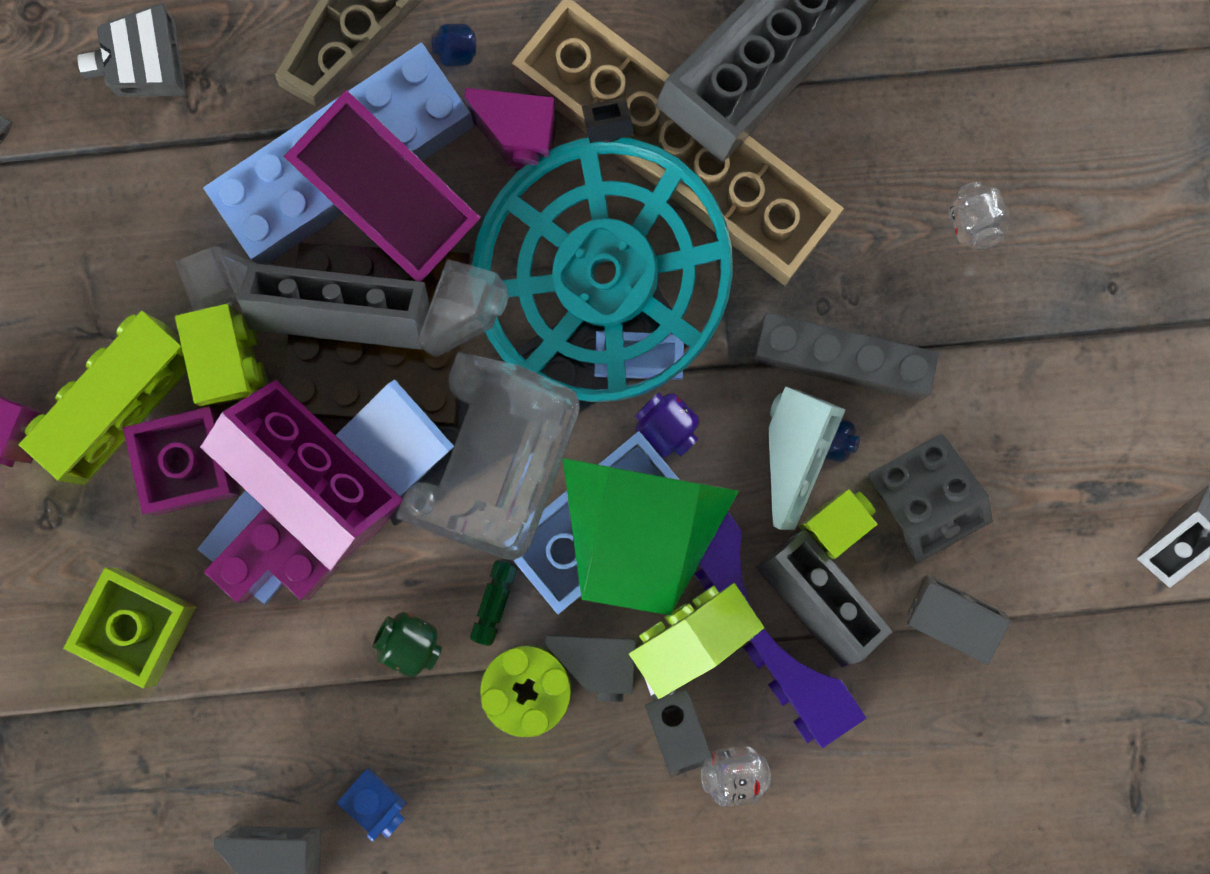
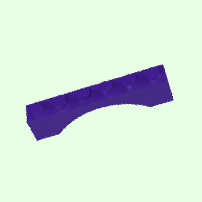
M728 511L698 565L700 570L695 572L694 575L705 591L715 586L718 592L735 583L752 608L742 579L740 559L742 531ZM765 629L751 638L749 643L743 647L756 668L759 669L765 665L774 680L768 686L782 706L790 703L799 716L792 722L807 744L815 740L821 748H824L867 719L841 680L816 672L796 661L777 645Z

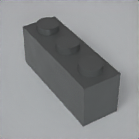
M805 529L786 539L756 567L841 668L863 661L893 632Z

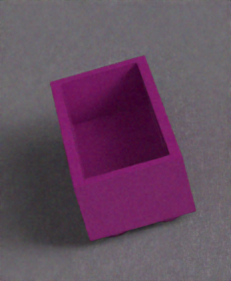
M347 89L283 156L417 282H421L481 218Z

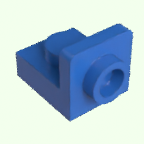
M367 768L338 800L337 804L368 832L366 837L373 842L380 833L388 839L404 821L405 818L399 812L407 802L373 771Z

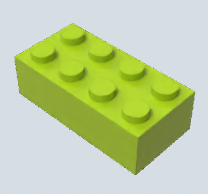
M142 310L137 316L133 314L127 317L116 331L118 337L107 349L105 347L100 348L88 359L86 363L87 370L76 382L74 380L70 381L60 389L55 397L57 403L46 415H38L28 424L24 431L27 436L18 445L57 481L86 485L126 441L123 427L143 423L187 375L180 337L165 323Z

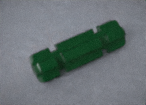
M502 560L494 562L490 577L493 578L491 583H487L477 613V617L480 618L478 623H474L470 639L473 642L484 646H491L498 630L495 629V625L501 621L510 593V589L507 588L509 583L513 584L517 567L514 564Z

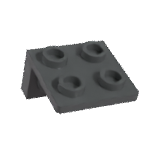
M942 434L868 475L870 483L903 529L908 551L917 564L993 522L989 495Z

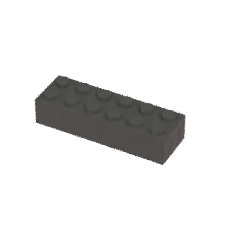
M745 0L666 79L655 106L723 163L879 0Z

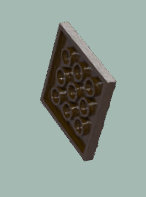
M299 243L296 268L416 281L383 249L378 247ZM448 252L421 281L425 283L431 310L422 350L288 334L282 386L315 417L352 420L388 383L396 380L435 425L456 427L472 266L471 254Z

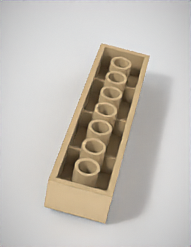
M562 0L512 62L514 78L538 96L553 97L555 109L586 133L587 130L582 111L583 105L625 97L632 119L634 135L624 136L623 138H632L655 145L679 158L696 173L715 197L727 223L731 245L784 286L794 276L844 210L842 206L750 136L722 163L655 106L665 81L670 75L573 0ZM614 154L654 186H657L666 171L664 167L657 163L636 156ZM681 180L671 199L716 233L705 206L694 191Z

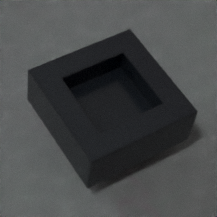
M625 97L582 106L590 143L599 141L609 143L617 141L624 136L634 135L632 119Z

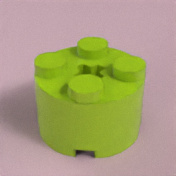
M520 645L510 648L497 656L484 673L480 690L482 708L490 721L507 734L517 737L539 736L552 729L562 719L568 708L571 698L569 673L559 659L544 647ZM527 679H531L535 682L533 690L538 693V697L530 696L526 701H523L519 698L520 691L515 688L516 682L524 684Z

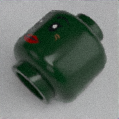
M407 612L398 613L394 618L387 616L382 622L372 645V648L377 650V660L380 664L407 677L417 676L424 668L431 670L436 664L442 649L440 645L436 644V627Z

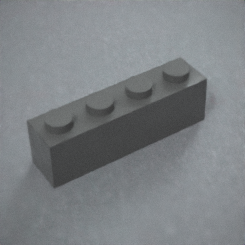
M249 263L238 298L249 330L420 350L423 347L431 315L424 282Z
M766 313L761 322L752 362L921 401L930 396L939 352Z

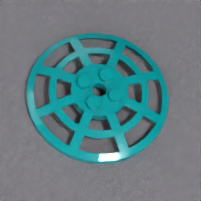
M623 137L609 143L601 141L590 143L589 138H582L551 149L549 157L539 156V164L526 165L515 173L498 193L484 217L476 239L472 262V290L477 314L487 338L500 357L517 374L540 389L567 399L586 402L620 401L643 395L666 384L685 370L706 348L718 328L729 300L733 276L732 245L727 223L715 197L700 177L679 158L663 149L636 139ZM620 154L636 156L657 163L664 167L666 171L653 192L628 182L603 181L598 155ZM577 159L581 160L585 185L576 187L559 196L541 213L520 198L532 184L546 173L567 162ZM681 180L694 191L705 206L714 225L718 241L693 247L692 239L684 222L668 204ZM606 196L628 197L641 201L645 206L633 224L630 225L620 220L609 219ZM588 199L591 221L580 225L570 234L553 223L568 208ZM510 212L530 227L519 252L517 279L491 281L490 268L494 245L501 226ZM661 215L673 230L679 243L680 251L656 256L646 235ZM543 236L559 248L554 259L552 274L531 277L533 258L539 241ZM720 260L721 275L717 299L708 322L702 332H699L682 319L693 295L696 266ZM605 261L614 262L616 274L613 280L606 284H599L595 278L597 267ZM683 269L681 289L673 309L670 310L653 297L657 288L659 274ZM556 292L559 300L568 310L553 330L541 316L534 300L535 294ZM519 297L521 307L528 322L537 335L544 340L527 360L515 350L504 334L495 313L493 299ZM643 311L660 324L657 330L644 340L624 348L622 323L633 319ZM583 321L605 327L606 351L584 349L567 341ZM671 333L690 347L680 359L661 373L640 383L626 386L625 361L635 359L651 351ZM557 352L581 362L607 364L608 389L593 390L573 387L551 379L540 371Z

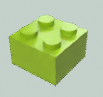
M227 303L175 316L195 404L205 408L212 407L217 410L227 409L268 385L265 367L262 362H256L253 346L259 345L258 333L255 330H249L243 313Z
M104 567L63 649L143 689L156 686L197 606L121 568Z
M735 583L718 592L715 586L710 587L692 600L696 607L693 608L690 603H685L675 609L671 616L667 615L664 617L668 623L666 627L660 621L639 635L643 643L631 651L629 655L658 699L716 667L764 629V626Z

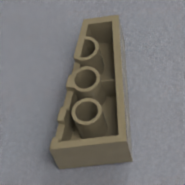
M318 0L275 73L278 85L317 107L423 0Z

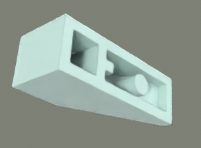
M786 386L783 393L778 394L773 401L770 410L772 420L768 427L772 518L774 527L780 530H795L845 409L801 390Z

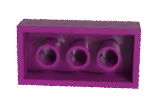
M277 380L223 411L200 446L330 571L379 533L404 501Z

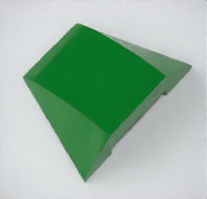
M562 458L581 599L671 616L739 490Z

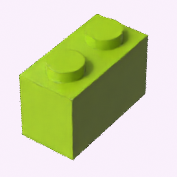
M850 489L837 493L797 526L801 531L805 529L830 559H836L878 524L872 518L876 510L869 500L860 491L853 494Z

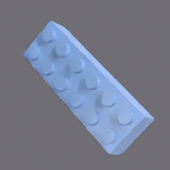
M422 42L349 90L367 110L421 161L474 127L471 113ZM337 99L203 187L243 249L255 264L268 265L344 214L283 157Z

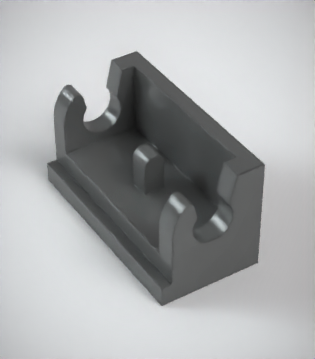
M926 574L908 611L910 617L907 621L909 626L989 665L1011 623L1005 612Z

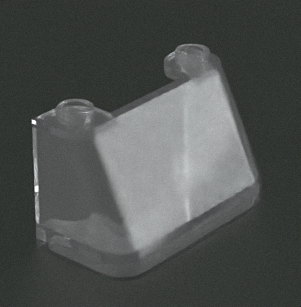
M458 352L450 372L449 386L452 394L457 399L470 404L440 486L425 482L414 484L404 495L396 519L507 560H515L522 557L528 551L578 418L580 409L579 399L570 388L519 365Z

